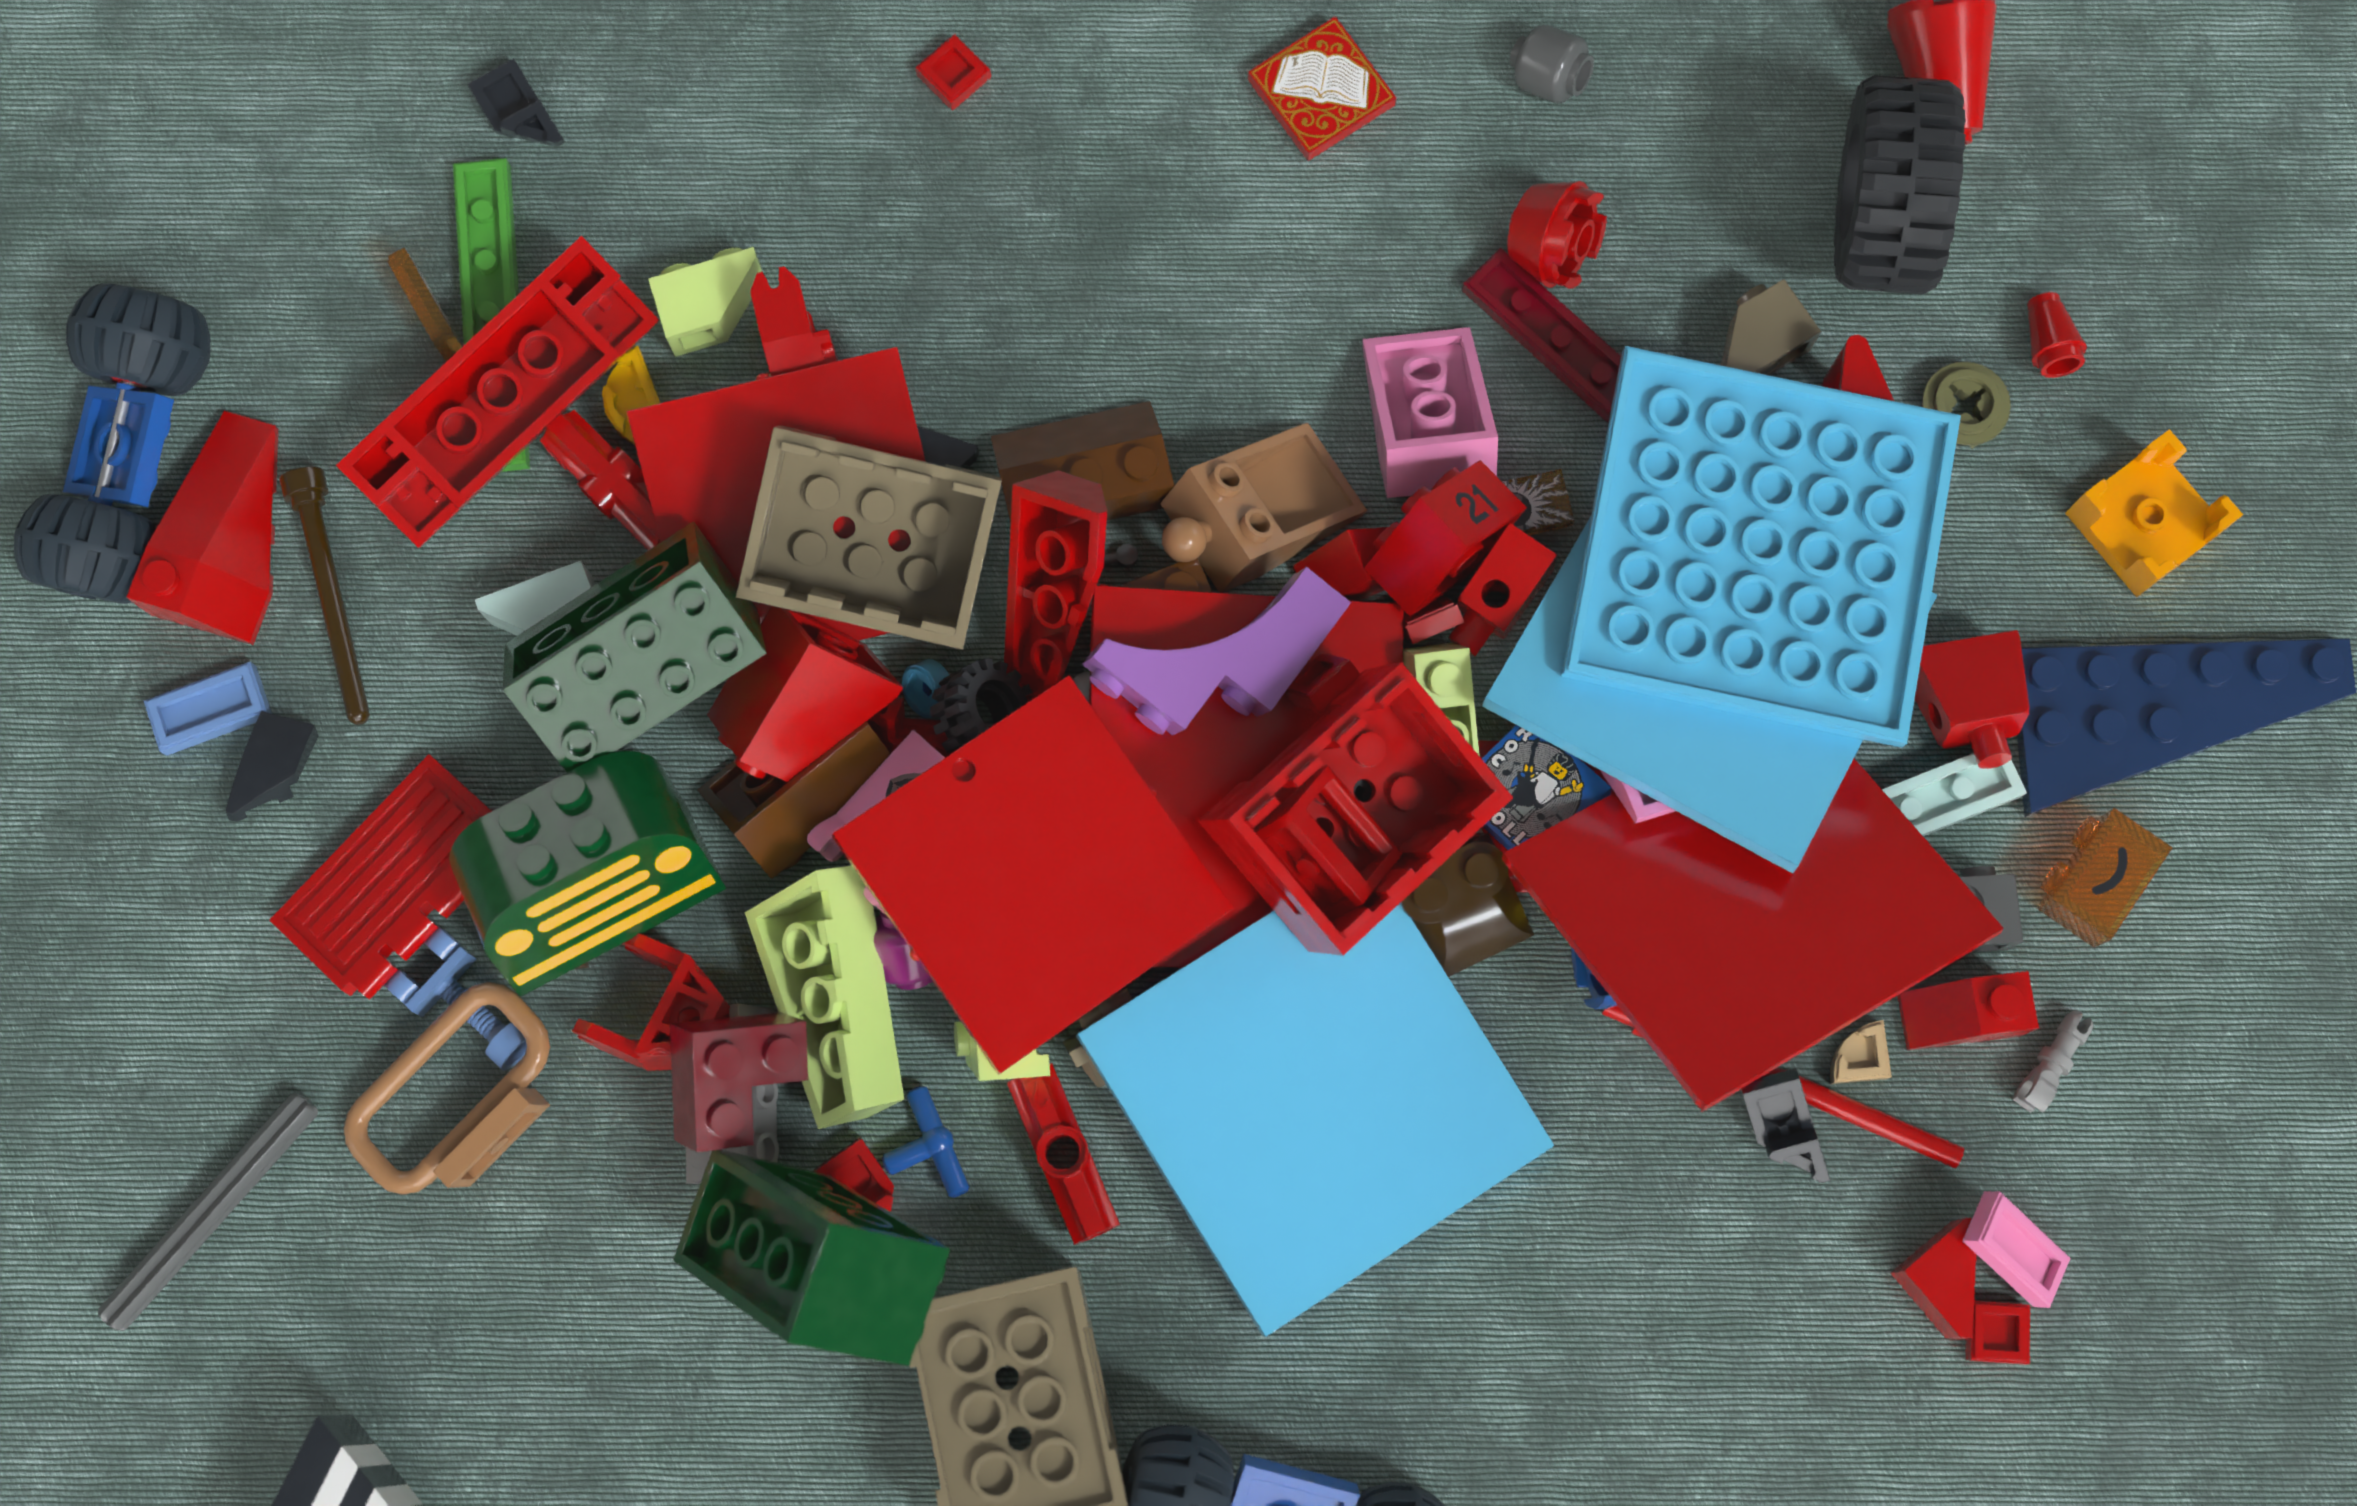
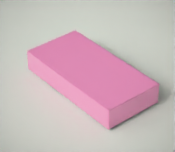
M1984 1191L1963 1242L2033 1307L2050 1308L2070 1257L2000 1191Z

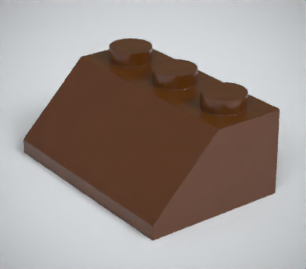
M1150 401L990 436L999 476L1002 480L1001 485L1010 524L1013 484L1057 470L1101 484L1107 508V521L1162 509L1163 507L1160 503L1174 487L1162 432Z
M865 722L788 782L768 773L763 779L757 778L739 768L733 760L698 788L697 791L766 874L773 879L781 871L793 867L801 860L804 853L811 848L807 841L810 831L819 823L837 814L891 753L869 724Z

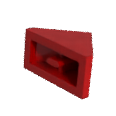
M1387 527L1346 530L1293 565V570L1296 574L1305 567L1309 568L1349 601H1359L1385 591L1364 568L1378 551L1373 545L1374 541Z
M1972 1218L1950 1221L1890 1273L1947 1339L1973 1338L1976 1253L1963 1242Z

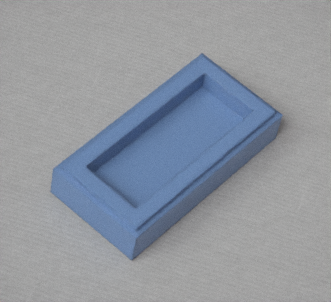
M247 662L144 700L159 751L166 756L257 722L261 711L272 714L257 667L252 662Z

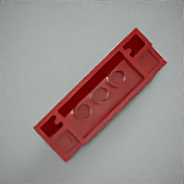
M581 235L338 462L336 467L420 549L545 431L555 418L563 414L659 323V319L620 280L621 276Z

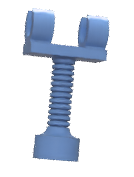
M440 927L424 942L435 954L445 961L431 978L421 987L407 973L402 972L398 968V971L384 984L409 1010L421 1017L440 998H443L450 1005L461 993L466 991L457 980L477 960L455 938ZM485 1006L479 1008L467 1020L475 1030L479 1031L488 1040L489 1045L486 1048L485 1054L501 1070L510 1069L525 1055L527 1048L526 1039L512 1022L508 1025L502 1024Z

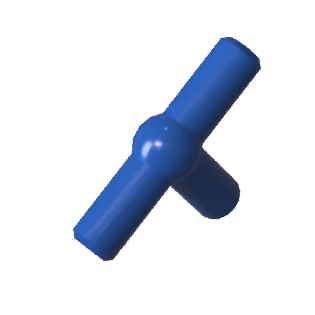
M918 1086L911 1089L906 1097L923 1136L883 1154V1165L888 1174L894 1175L932 1157L948 1196L952 1198L961 1196L968 1192L970 1186L953 1149V1134L948 1128L943 1126L928 1088Z

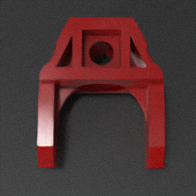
M783 266L779 267L778 287L771 288L764 273L757 272L750 295L769 372L765 374L772 377L839 361L829 330L825 329L817 332L815 330L812 315L806 309L800 281Z
M638 933L632 939L622 943L625 945V950L647 962L670 971L673 975L641 1038L630 1040L579 1018L572 1032L577 1034V1037L584 1042L646 1071L671 1070L670 1023L729 1018L730 1006L690 955Z

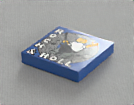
M1518 725L1482 758L1513 796V799L1482 826L1507 850L1611 794V786L1579 758Z

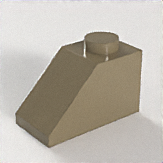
M1785 279L1768 289L1764 284H1759L1737 300L1738 308L1728 326L1721 366L1771 375L1811 350L1821 330Z

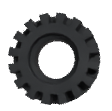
M985 658L965 666L943 678L938 683L941 687L934 690L932 699L939 703L930 707V713L932 717H940L941 722L935 724L933 728L936 735L944 732L948 738L941 744L947 752L954 748L958 750L989 729L978 713L976 697L982 700L988 707L994 725L1028 703L1026 696L1033 692L1029 684L1023 687L1018 685L1017 682L1022 675L1016 669L1006 674L1007 663L1000 660L993 664L992 658Z

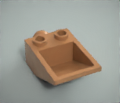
M1307 422L1189 468L1160 503L1171 519V522L1167 524L1163 531L1162 546L1166 554L1173 560L1190 562L1198 558L1218 592L1223 593L1264 575L1362 517L1368 510Z

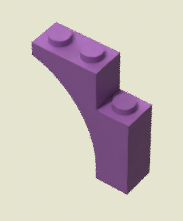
M1305 567L1291 576L1279 594L1251 623L1229 637L1210 644L1177 650L1143 649L1106 639L1093 649L1082 665L1092 672L1089 679L1098 689L1114 699L1122 695L1138 708L1135 716L1149 729L1161 735L1165 731L1174 735L1185 730L1217 686L1224 690L1221 697L1230 707L1245 716H1249L1252 712L1258 717L1273 709L1351 602L1309 568Z

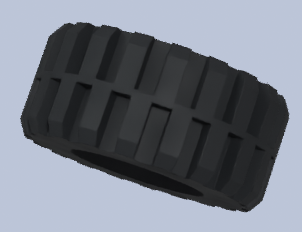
M1873 75L1860 82L1856 89V96L1852 101L1851 114L1847 123L1845 144L1842 151L1834 232L1835 276L1838 279L1837 281L1847 289L1923 295L1935 289L1937 283L1942 279L1943 268L1946 267L1949 258V248L1953 241L1956 213H1958L1959 193L1964 167V125L1966 122L1965 110L1963 109V94L1949 80Z

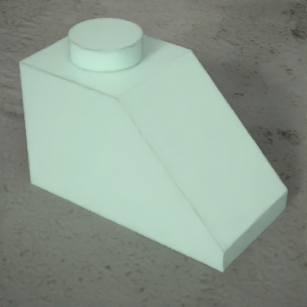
M578 561L475 599V603L479 612L491 625L518 636L595 586V582L582 561Z

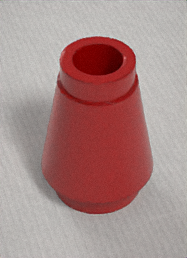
M2046 292L2031 298L2027 302V308L2029 312L2028 319L2033 366L2040 368L2042 376L2048 378L2062 377L2077 371L2085 363L2083 354L2087 350V345L2064 304L2061 302L2059 294L2056 292Z

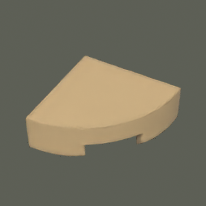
M1884 1020L1875 1021L1858 1028L1841 1042L1831 1062L1830 1084L1886 1080L1892 1077Z

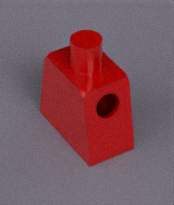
M1509 523L1458 598L1459 610L1465 613L1462 617L1464 623L1457 625L1448 639L1452 643L1468 647L1470 655L1476 657L1492 633L1504 639L1553 572L1557 554ZM1490 592H1499L1507 598L1499 608L1488 606L1484 599Z
M2018 630L1923 646L1915 701L1938 745L1946 749L1971 745L1978 767L1981 769L1999 767L2012 759L2006 738L2018 735L2029 715L2030 706Z

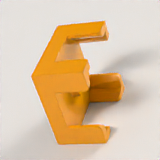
M2170 429L2150 443L2135 459L2110 478L2101 480L2085 492L2065 512L2068 518L2136 598L2243 516V513L2226 495H2222L2209 506L2173 464L2186 453V448Z

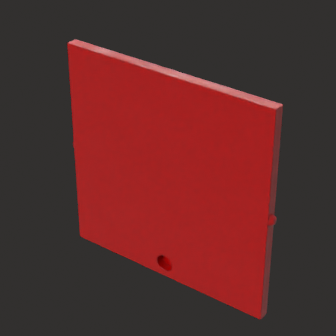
M898 347L772 377L761 373L756 376L755 381L626 411L660 541H664L694 521L738 583L741 577L772 432L775 426L783 425L834 437L836 441L926 462ZM839 517L834 522V532L841 538H849L855 532V523L849 517ZM901 529L891 532L888 538L889 545L896 551L907 549L911 542L909 534ZM752 601L758 609L761 624L771 605ZM802 613L858 641L889 633Z
M1069 675L832 833V837L909 946L910 958L921 963L998 1075L1234 909L1157 800L1156 790L1152 786H1147Z

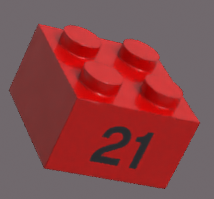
M1481 460L1462 472L1453 467L1435 483L1431 491L1426 486H1423L1408 498L1401 507V511L1406 516L1400 523L1398 521L1392 523L1376 538L1373 545L1378 551L1364 569L1409 616H1412L1470 577L1489 554L1509 523L1514 524L1527 507Z

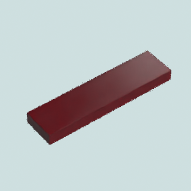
M1500 247L1463 283L1462 291L1609 424L1621 355L1532 275L1515 263Z

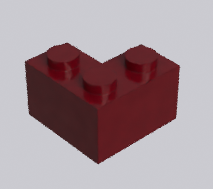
M779 1012L670 1023L674 1140L695 1152L753 1146L752 1086L808 1080L806 1021Z

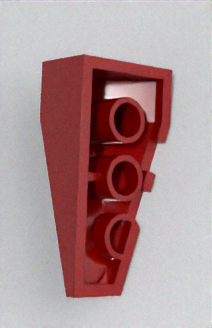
M227 411L223 412L149 540L126 598L151 616L254 645L273 595V575L270 574L271 545L275 544V526L272 524L273 493L277 489L279 429L276 425Z
M1059 470L1014 483L1012 486L1004 662L1008 664L1006 674L1016 669L1022 675L1017 682L1020 687L1029 684L1033 693L1026 696L1028 702L1063 679L1104 567L1107 508L1101 484Z

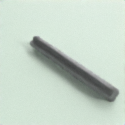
M298 1093L290 1094L100 1306L98 1315L108 1326L117 1331L126 1330L318 1115V1109L309 1099Z

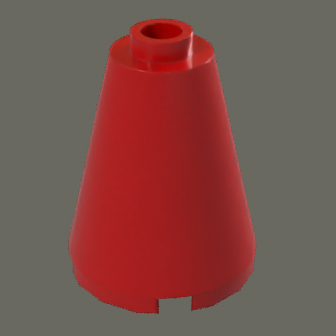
M1912 0L1891 8L1887 12V28L1905 77L1949 80L1957 86L1964 97L1963 109L1965 110L1966 119L1964 125L1965 145L1972 143V134L1983 130L1997 10L1995 0H1942L1936 2L1933 0Z

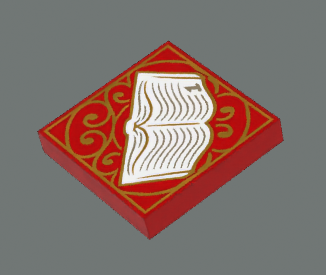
M1336 16L1248 71L1249 83L1307 161H1310L1396 104L1397 97Z

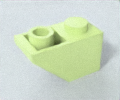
M754 247L745 250L741 248L725 249L715 254L711 260L692 266L686 263L675 264L665 268L660 275L648 278L665 337L675 357L728 341L751 301L750 290L757 272H763Z
M1455 643L1404 648L1403 664L1479 755L1469 648Z

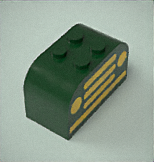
M619 751L594 758L480 817L459 834L452 845L449 857L452 871L486 955L520 997L632 939L638 933L641 934L727 889L689 808L662 765L654 757L636 751Z

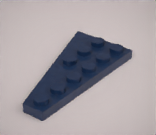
M2350 638L2022 649L2030 706L2029 715L2020 733L2017 735L2021 781L2027 792L2023 796L2024 817L2352 696L2356 693Z

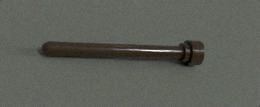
M319 467L294 469L279 477L285 502L291 503L293 511L299 512L347 718L354 725H362L368 721L370 711L321 507L326 504L324 497L329 493L325 473Z

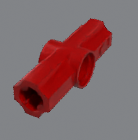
M575 410L566 414H560L547 426L544 436L540 439L546 451L578 481L577 486L608 519L612 520L615 518L647 551L661 543L642 469L619 447L613 449Z
M1050 1063V1076L1014 1078L1006 1082L1071 1240L1074 1245L1107 1233L1121 1224L1054 1065ZM1059 1139H1071L1079 1146V1159L1075 1165L1068 1169L1054 1168L1048 1163L1047 1154L1049 1147Z

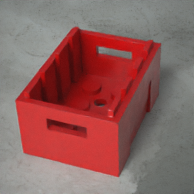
M1402 662L1365 669L1354 682L1326 706L1327 712L1251 781L1240 782L1198 820L1308 952L1344 956L1513 799L1509 791ZM1325 765L1332 769L1353 795L1354 786L1359 780L1363 779L1369 782L1372 787L1371 797L1365 802H1359L1402 852L1398 861L1362 905L1332 921H1329L1254 832L1262 821ZM1319 793L1306 808V811L1314 820L1322 817L1329 822L1331 828L1329 838L1360 873L1375 859V856L1324 796Z

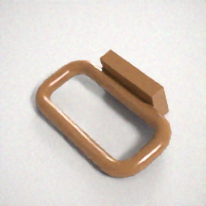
M494 982L476 984L461 993L354 1102L346 1115L344 1124L345 1143L352 1156L376 1183L389 1192L402 1195L419 1192L434 1182L437 1177L447 1188L470 1187L550 1106L548 1101L535 1088H527L544 1068L549 1056V1035L541 1019L517 993L503 984ZM485 1005L496 1006L526 1039L527 1048L525 1055L415 1168L409 1171L398 1170L369 1138L367 1130L369 1121L479 1008Z

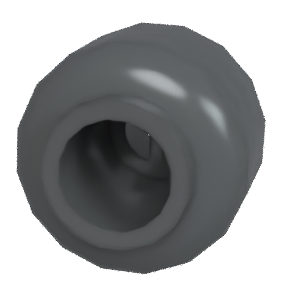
M1541 24L1533 29L1527 37L1521 36L1516 41L1511 52L1510 65L1515 68V82L1520 90L1552 103H1564L1572 96L1578 97L1585 90L1593 72L1594 58L1592 55H1589V48L1581 36L1551 25Z

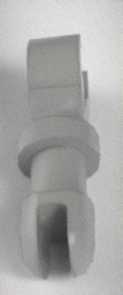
M2073 1010L2063 1018L2056 1030L2058 1035L2051 1046H2044L2039 1052L2037 1059L2040 1064L2025 1077L2017 1088L2013 1100L2030 1113L2035 1110V1107L2042 1113L2048 1108L2057 1093L2059 1077L2070 1073L2074 1066V1062L2071 1060L2078 1046L2084 1045L2091 1034L2093 1021L2091 1018H2086L2080 1022L2083 1015L2082 1011Z

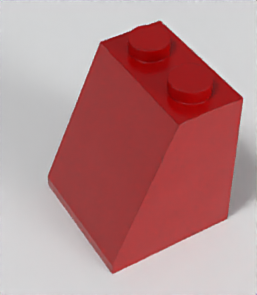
M771 606L761 623L766 654L728 678L707 716L720 733L718 740L736 755L734 762L739 768L757 778L763 779L768 773L788 782L895 700L903 687L866 644L800 612Z

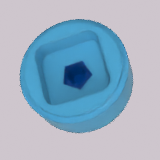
M925 659L907 667L902 677V690L908 705L915 713L924 718H932L930 707L939 703L932 699L933 692L941 687L938 683L943 678L949 676L945 668L933 659Z

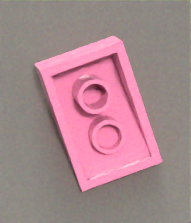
M1470 327L1363 339V353L1378 458L1387 498L1411 496L1423 486H1426L1431 491L1435 483L1453 467L1462 472L1479 460L1497 476L1498 434Z

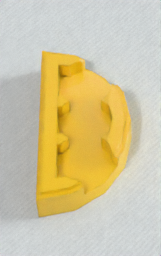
M638 345L629 350L616 362L617 365L609 374L607 384L603 386L602 390L605 414L619 436L634 446L635 443L626 411L661 403Z

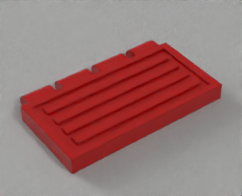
M428 754L269 921L341 991L352 996L358 990L370 1000L398 971V968L387 959L392 952H396L402 959L407 961L439 928L428 917L431 911L436 909L447 919L464 901L450 865V851L456 838L467 826L492 810L435 758Z

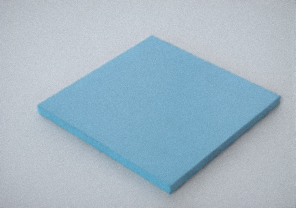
M1625 346L1621 354L1561 677L1902 748L1908 742L1961 415Z
M1590 517L1487 694L1482 707L1783 869L1794 873L1863 739L1561 677L1591 520ZM1933 592L1931 595L1929 611L1937 597V594Z
M1401 904L1396 906L1344 956L1308 952L1275 911L1076 1035L1264 1337H1267L1555 1146L1416 925L1402 909Z

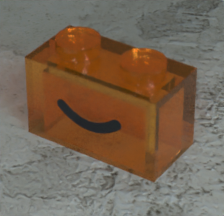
M2115 808L2097 819L2090 815L2081 824L2070 842L2077 849L2067 864L2058 861L2047 874L2040 886V889L2045 891L2046 895L2036 908L2093 948L2113 938L2173 848Z

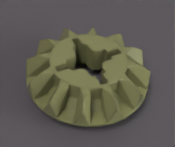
M1956 362L1942 367L1930 378L1922 391V407L1948 413L1953 411L1952 409L1957 403L1955 395L1963 401L1969 397L1973 398L1978 393L1980 394L1976 405L1972 409L1975 417L1972 418L1968 413L1961 414L1956 445H1969L1973 449L1982 443L1993 440L2003 430L2009 419L2011 402L2004 382L1992 370L1977 363Z

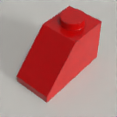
M2029 971L1968 978L1910 990L1897 995L1907 1051L2014 1038L2039 1029Z

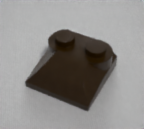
M1489 832L1482 833L1466 841L1400 903L1402 909L1412 919L1448 977L1534 936L1509 878L1508 867L1502 860L1503 853L1494 845Z

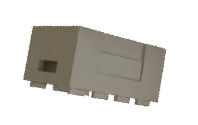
M783 425L775 426L772 432L736 597L963 650L1002 480L998 476L948 464L942 466L836 441L834 437ZM846 516L854 521L855 532L851 537L841 538L835 534L833 525L837 518ZM901 529L909 534L911 542L907 549L896 551L891 548L888 538L894 530Z
M1072 1267L933 1299L925 1320L924 1333L915 1348L910 1368H917L941 1487L935 1490L938 1506H1128L1123 1466L1081 1271L1077 1267ZM1006 1365L1014 1367L1019 1374L1017 1385L1010 1390L1001 1389L995 1379L997 1371ZM1017 1426L1027 1428L1032 1436L1030 1446L1023 1451L1014 1450L1008 1442L1010 1431Z

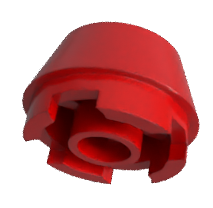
M1582 181L1532 185L1520 199L1510 219L1507 242L1509 257L1545 287L1552 288L1556 285L1569 289L1577 287L1583 281L1581 275L1577 274L1585 257L1596 260L1602 245L1607 216L1597 213V204H1600L1604 195L1589 190L1588 186Z

